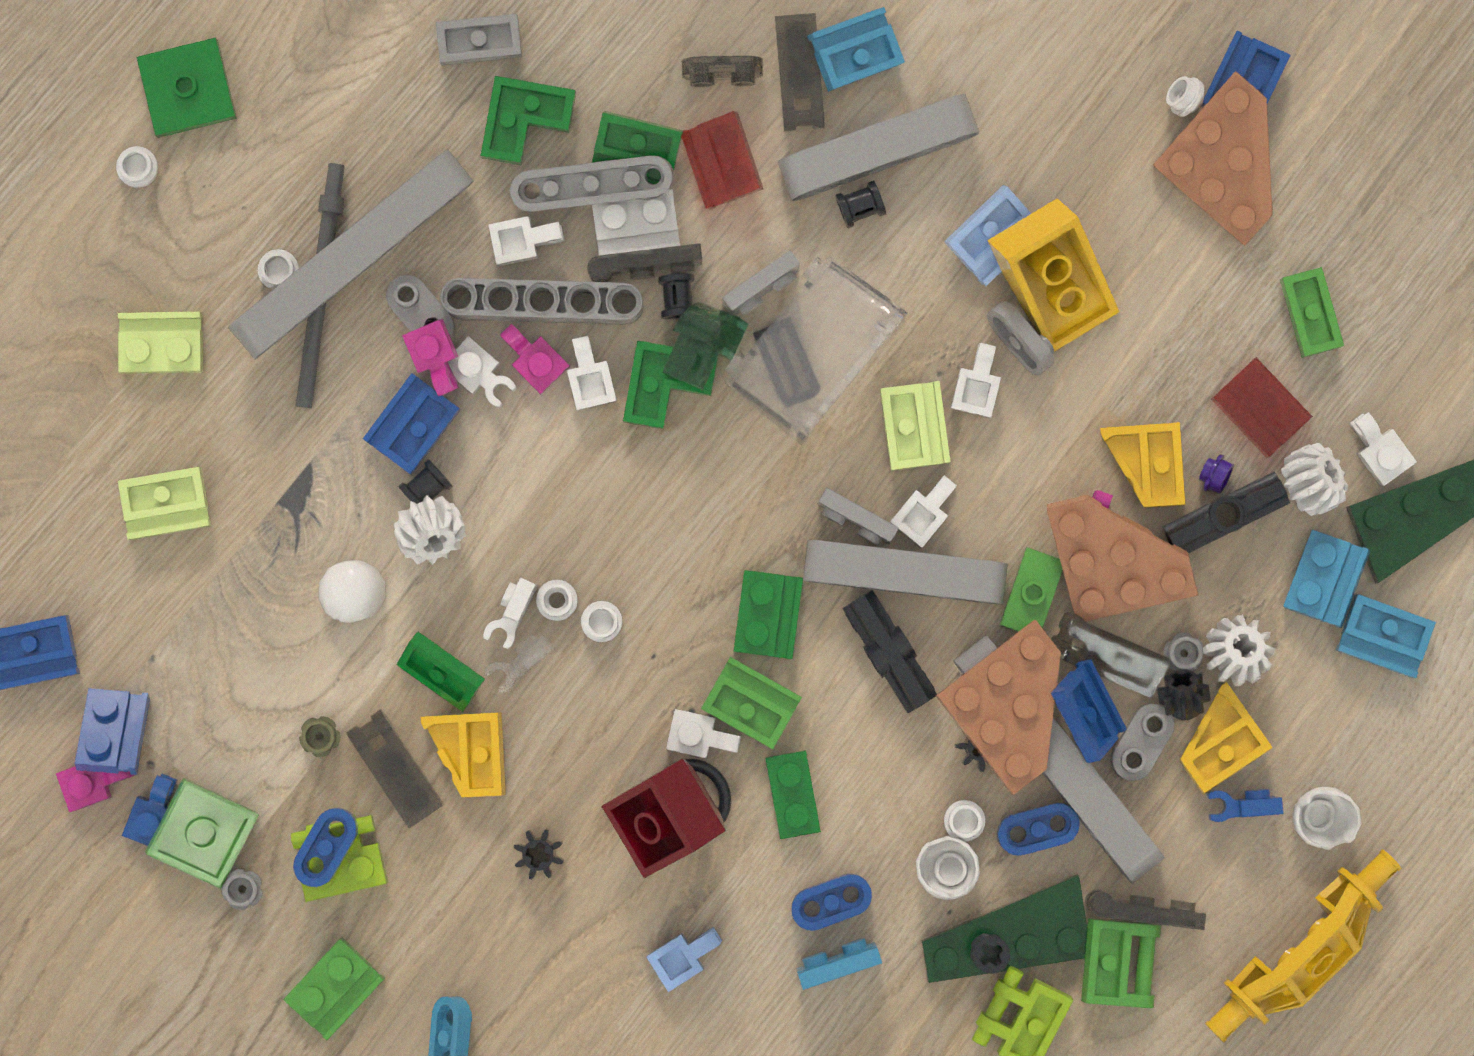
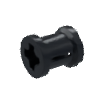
M874 180L868 182L866 188L847 195L838 193L835 196L847 228L854 227V222L874 214L879 216L886 215L883 200Z
M677 273L658 277V284L663 286L665 310L661 311V319H684L697 316V308H694L692 305L691 283L694 282V274Z
M429 459L424 462L425 468L407 484L402 482L398 486L410 501L417 504L423 502L426 495L432 500L442 490H450L453 487L450 481Z
M982 933L971 942L970 958L982 972L995 974L1004 970L1008 965L1010 949L1006 942L998 935ZM985 944L991 947L999 945L995 952L998 959L993 963L989 959L980 961L984 955L981 948Z

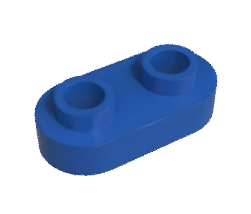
M1051 803L1006 816L998 826L997 839L1000 846L1012 855L1021 856L1072 841L1079 831V817L1073 808L1063 803ZM1059 815L1064 819V827L1059 831H1053L1050 827V820L1052 817ZM1016 826H1021L1025 831L1024 838L1019 842H1014L1010 837V831Z
M332 808L326 810L317 818L293 863L294 873L301 883L310 887H318L328 883L334 877L358 833V824L351 812L343 808ZM333 821H340L344 825V833L339 837L334 836L330 831ZM313 857H318L323 861L324 867L319 873L313 872L310 869L309 863Z
M844 874L800 891L792 901L791 912L793 919L801 928L815 931L863 913L869 907L872 899L871 888L867 881L857 874ZM847 887H855L858 890V897L853 902L843 899V891ZM809 901H815L820 906V910L815 916H808L804 912V906Z

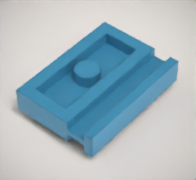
M884 7L813 32L807 36L809 42L811 41L813 44L814 56L828 92L905 63L891 24L888 25L884 14L886 13Z
M1311 530L1283 607L1342 628L1370 550Z
M1355 594L1341 632L1340 642L1335 651L1410 678H1417L1418 668L1421 661H1423L1436 622Z
M865 938L842 945L843 953L827 957L826 952H820L802 959L804 966L796 969L803 990L882 964L875 942L867 944Z

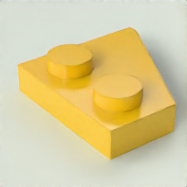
M1180 422L1100 428L1101 436L1144 508L1186 505Z
M1226 682L1221 685L1180 758V763L1204 795L1270 751L1273 747Z
M502 712L420 717L424 730H428L439 750L437 754L443 765L450 770L452 781L461 797L506 795Z

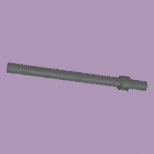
M328 163L325 193L320 195L318 212L322 213L316 254L335 240L338 215L343 214L344 198L341 197L345 166L341 164ZM326 303L307 318L296 407L312 409Z

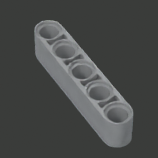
M959 94L796 152L779 160L778 165L791 200L797 201L958 144L978 135L980 132L966 94Z
M456 278L448 281L440 294L441 303L445 310L452 317L460 320L626 325L637 321L642 315L644 308L641 293L632 284L613 282ZM459 289L471 292V301L463 309H455L450 305L451 295ZM501 290L510 292L513 299L507 309L495 310L491 307V298L494 293ZM543 291L549 292L554 297L551 308L543 312L533 309L531 302L535 294ZM580 293H589L595 298L594 307L588 312L581 313L573 309V299ZM621 294H629L636 300L635 308L628 314L618 313L613 308L614 300Z
M807 540L803 581L1003 605L1008 564L947 555Z

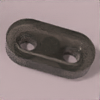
M757 56L689 57L681 60L682 78L690 80V86L693 87L714 86L715 80H731L732 86L755 85V79L763 77V58Z

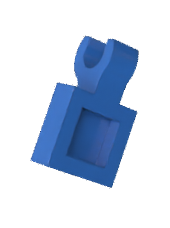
M163 773L161 776H156L151 788L150 798L147 799L142 796L136 798L122 836L146 846L149 845L168 808V802L178 779Z
M1270 789L1247 790L1243 799H1233L1228 793L1220 790H1212L1206 793L1208 799L1220 798L1224 803L1222 812L1208 815L1211 821L1223 822L1235 817L1244 818L1284 814L1282 797L1270 796Z

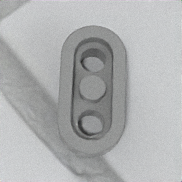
M411 275L395 278L388 286L386 293L387 302L410 332L426 326L427 322L432 319H443L452 340L455 333L454 321L424 283ZM410 288L414 291V297L410 302H402L400 300V292L403 289Z
M1001 301L988 311L987 319L993 331L1029 372L1034 375H1041L1054 364V348L1046 337L1037 334L1027 322L1028 319L1025 312L1020 306L1015 303L1010 304L1006 301Z
M1145 704L1139 707L1134 712L1126 726L1127 729L1122 733L1112 750L1110 757L1112 769L1119 777L1125 780L1136 781L1146 777L1173 733V716H1167L1165 707L1159 704ZM1153 716L1157 717L1161 723L1160 729L1154 733L1150 732L1147 728V721ZM1131 752L1137 753L1140 757V763L1135 768H1130L1126 763V757Z

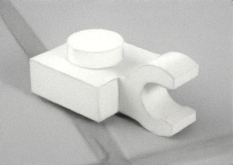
M529 216L489 224L496 265L498 267L537 259L536 246L565 242L562 225L559 222L532 228L531 219Z
M588 336L572 339L579 368L567 370L576 410L579 411L617 401L608 362L595 363Z
M984 343L978 344L973 370L960 368L951 409L988 418L992 417L1001 377L989 375L996 346Z
M1369 412L1365 415L1362 413L1349 423L1366 446L1356 454L1379 486H1385L1417 462L1393 429H1389L1381 434L1378 424Z
M944 475L927 497H924L916 490L890 522L922 548L948 517L939 507L957 485Z
M523 578L519 579L517 585L510 582L500 604L506 607L504 616L500 620L492 621L486 626L483 635L484 639L490 640L494 630L502 628L507 633V639L503 647L510 649L516 640L517 628L522 622L538 585Z
M675 709L666 749L702 758H707L709 747L737 753L741 736L713 730L716 720L714 717Z

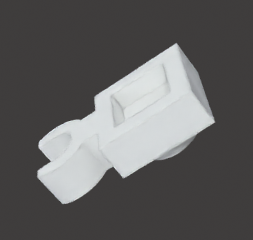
M468 336L456 349L459 357L448 361L455 379L474 395L482 386L485 389L488 401L493 406L501 408L503 404L494 395L496 387L505 385L513 392L517 387L510 378L493 374L500 363Z

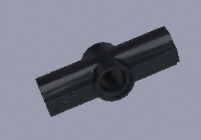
M1271 472L1162 526L1169 544L1172 546L1175 544L1189 554L1290 504L1281 480L1275 472ZM1222 503L1231 505L1236 512V520L1230 527L1223 526L1217 521L1216 510Z
M873 590L842 608L853 629L865 645L863 649L881 678H886L907 714L936 697L937 693L934 690V686L915 659L917 655L901 628L893 624Z

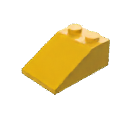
M1058 198L987 240L1004 277L1035 331L1050 341L1054 352L1120 312L1078 216Z

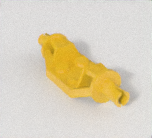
M1381 849L1379 854L1358 875L1355 873L1351 874L1345 868L1340 867L1337 870L1339 877L1315 897L1320 907L1329 916L1326 919L1321 918L1317 920L1308 930L1307 937L1296 948L1291 947L1286 950L1279 958L1278 966L1273 971L1255 956L1233 981L1227 978L1223 983L1231 992L1229 994L1231 999L1209 1021L1205 1022L1206 1026L1225 1043L1227 1038L1248 1017L1252 1019L1256 1017L1262 1024L1266 1025L1269 1022V1019L1265 1016L1266 1014L1303 1007L1362 949L1371 909L1377 913L1383 910V906L1376 899L1377 895L1375 893L1397 871L1402 869L1397 861L1385 850Z

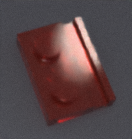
M729 112L696 125L697 127L683 131L682 140L706 209H714L716 206L735 201L764 189L738 112Z
M1257 357L1252 359L1211 398L1266 458L1272 456L1280 446L1313 417Z

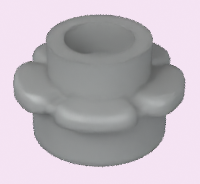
M1179 633L1173 637L1172 641L1166 643L1164 657L1168 659V666L1173 671L1188 669L1194 672L1202 665L1204 646L1199 639L1192 638L1189 633ZM1181 650H1187L1188 655L1182 657L1180 655Z
M237 869L228 874V880L222 886V895L232 908L246 910L249 905L254 906L261 900L263 891L260 889L262 881L255 872H245L243 869ZM241 885L246 887L245 893L239 891Z

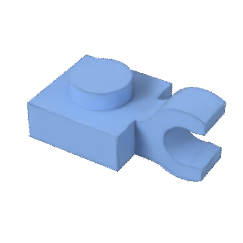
M714 927L690 943L681 933L648 954L646 958L669 992L704 970L698 958L719 946L722 939Z

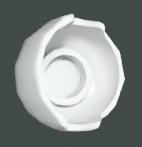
M361 560L343 561L327 569L319 582V602L322 608L332 619L343 623L357 622L374 616L385 599V581L378 569Z
M1317 787L1306 792L1298 799L1292 813L1294 829L1303 841L1308 845L1325 850H1331L1342 843H1351L1362 824L1359 807L1348 794L1334 787Z
M946 836L927 842L922 847L916 860L917 879L924 890L935 898L952 900L962 897L975 887L979 878L978 856L968 843L956 838Z

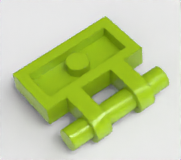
M355 814L353 815L358 824L356 839L336 874L328 883L318 887H310L301 883L305 902L388 883L380 843L363 846L361 834L375 831L372 815L356 818ZM341 822L331 824L330 831L334 836L339 837L344 833L345 828ZM314 824L306 825V830L291 833L294 849L301 848ZM313 857L310 860L309 866L313 872L319 873L323 870L324 864L320 858Z
M1009 966L1004 978H998L993 988L995 995L986 1012L981 1011L976 1021L978 1028L972 1040L986 1047L991 1036L994 1034L1003 1039L997 1050L999 1056H1045L1073 1002L1072 996L1034 978L1028 992H1025L1017 987L1024 973L1013 966ZM1011 1001L1020 1007L1012 1023L1009 1025L1000 1019Z

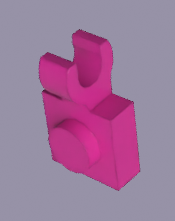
M443 319L402 335L417 372L430 370L431 380L438 397L459 388L448 364V361L459 356Z
M512 323L500 334L501 338L520 356L512 366L540 395L570 367L541 336L531 344Z
M76 767L56 773L69 813L111 798L108 785L135 776L131 775L130 772L119 771L118 774L79 771Z

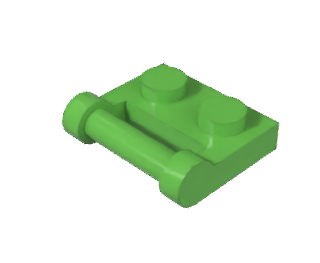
M1089 918L1081 1001L1089 1004L1154 1008L1155 995L1151 994L1155 943L1156 938L1160 937L1161 925L1146 922ZM1132 936H1139L1135 990L1129 993L1127 988Z

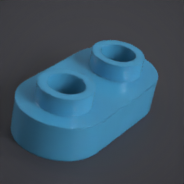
M460 996L441 997L436 1001L432 1010L428 1056H468L472 1012L464 998Z

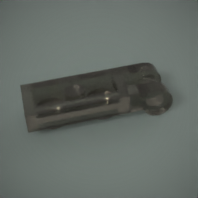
M816 13L775 16L784 132L796 131L798 126L812 125V129H824L821 73L814 56L813 44L811 41L809 42L807 37L809 34L817 31ZM810 98V109L795 110L794 99Z
M701 244L599 255L589 261L587 270L592 282H610L613 276L630 274V280L649 279L655 277L654 271L667 269L671 270V274L694 273L695 266L703 265Z
M1071 612L1064 613L1058 624L1060 628L1058 635H1053L1051 638L1061 652L1060 660L1076 666L1078 662L1091 659L1100 677L1152 698L1169 667L1168 657L1088 624L1077 614ZM1074 638L1085 642L1084 646L1079 648L1073 645Z
M380 709L370 716L371 721L360 728L356 725L346 733L407 827L411 828L445 804L394 729L389 718ZM381 734L387 744L374 751L369 741Z
M1099 889L1090 891L1085 899L1087 909L1099 917L1205 930L1206 913L1195 910V902L1171 899L1170 907L1154 905L1155 897L1130 894L1129 901L1113 900L1112 896Z

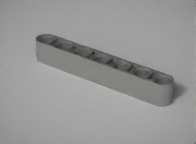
M448 149L445 150L229 325L228 329L254 360L257 359L462 193L474 180Z
M985 635L956 658L954 663L961 673L964 674L997 647ZM1053 718L1047 770L1042 774L1065 803L1074 809L1081 823L1122 874L1133 884L1165 857L1093 766L1086 762L1081 751Z

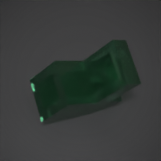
M702 302L691 305L681 315L673 329L679 336L663 373L703 390L718 356L730 361L733 360L748 327V323L734 314Z

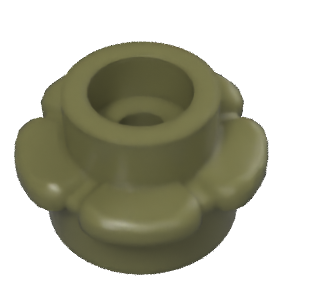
M321 716L319 719L310 718L305 721L301 727L302 734L299 737L302 748L306 752H312L316 757L329 755L331 749L336 748L340 742V732L336 730L335 722L325 716ZM317 733H323L324 738L322 740H317Z

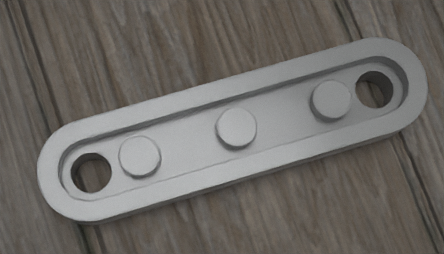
M644 156L528 170L521 172L513 179L510 195L518 208L528 212L658 197L668 192L672 187L674 171L671 164L660 156ZM652 168L659 170L661 174V179L657 184H651L647 179V173ZM530 183L537 184L540 189V193L535 199L530 198L526 192L527 186Z

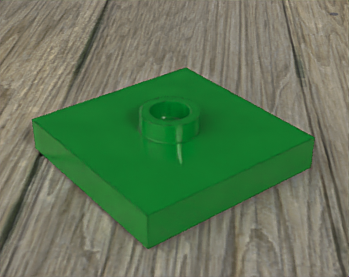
M216 37L136 57L157 138L237 119L219 42Z

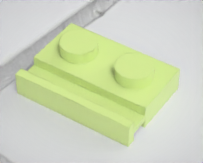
M200 311L118 313L119 373L203 372V313Z
M940 381L881 388L880 396L890 470L895 471L950 463Z
M201 467L118 481L123 517L127 528V540L211 526Z

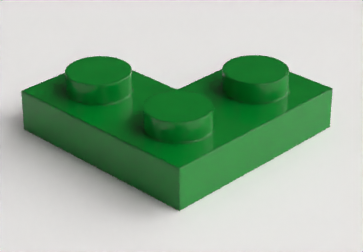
M495 76L480 154L481 158L522 166L529 126L569 133L576 90Z
M637 340L623 422L664 429L671 389L711 396L718 354Z

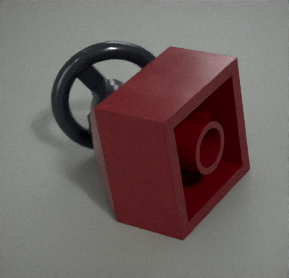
M682 758L669 764L663 770L636 784L601 807L643 878H646L695 852L726 831L724 823L731 808V792L725 777L716 767L702 760ZM696 772L704 774L715 784L719 795L718 808Z

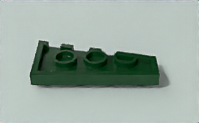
M1474 459L1346 507L1361 547L1370 550L1367 563L1375 584L1380 583L1474 518Z
M1079 875L1071 876L1053 886L1043 888L1013 903L1003 905L973 920H968L921 940L928 983L988 974L977 968L970 958L971 942L982 933L998 935L1009 947L1010 960L1002 971H1007L1009 966L1021 969L1085 959L1088 927ZM988 944L983 945L981 949L984 955L980 961L989 959L992 963L998 959L995 952L999 945L991 947Z

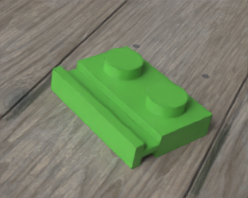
M730 657L701 709L767 747L774 749L802 697Z
M340 938L283 1000L311 1027L322 1034V1037L327 1041L381 984L385 977L379 974L345 939Z

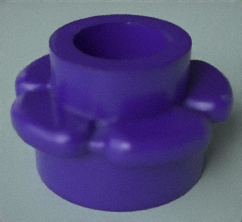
M1220 454L1216 460L1208 458L1203 466L1199 480L1205 482L1203 487L1205 492L1212 490L1221 494L1227 485L1234 464L1224 460V455Z

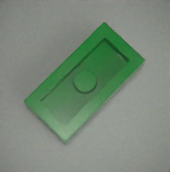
M419 631L409 641L396 664L462 712L471 703L485 678Z
M806 750L766 757L780 839L821 832Z

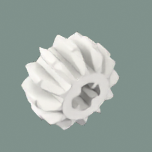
M1320 443L1308 444L1293 451L1291 455L1284 458L1285 467L1281 469L1282 475L1286 479L1284 487L1290 492V500H1295L1298 509L1301 512L1306 511L1310 516L1323 514L1338 507L1340 503L1346 501L1345 492L1348 490V484L1344 480L1346 473L1341 470L1340 460L1333 457L1332 450L1329 447L1324 448Z
M426 495L423 502L417 504L410 501L409 510L398 511L399 519L393 524L397 544L405 557L413 559L417 565L425 560H428L433 565L437 558L444 557L449 559V552L451 550L461 549L460 541L466 537L462 515L454 503H449L443 496L433 501Z
M1237 615L1232 622L1228 618H1223L1217 623V629L1212 628L1206 634L1210 644L1203 647V654L1213 657V660L1207 664V669L1214 670L1217 667L1220 670L1218 682H1224L1231 676L1234 687L1241 686L1245 683V680L1253 684L1261 678L1260 673H1266L1270 670L1272 664L1267 658L1274 655L1275 648L1264 643L1270 638L1271 632L1260 634L1257 631L1259 620H1253L1247 625L1243 615Z

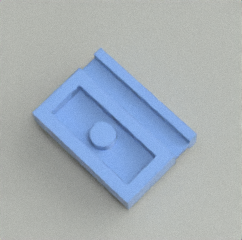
M1002 185L944 242L969 271L979 279L978 281L982 285L987 286L1002 272L987 240L1031 213L1008 186Z

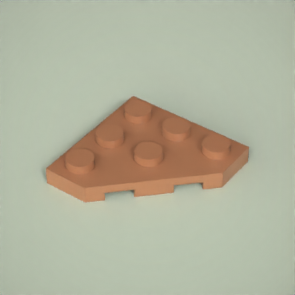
M1235 71L1157 159L1153 166L1244 246L1273 215L1267 98Z
M1089 495L1047 504V513L1077 624L1198 596V589L1187 551L1175 544L1172 546L1152 534V531L1123 515L1121 517L1102 506L1101 502Z
M1036 619L935 695L1011 795H1015L1047 770L1055 705L1051 692L1057 687L1061 652Z

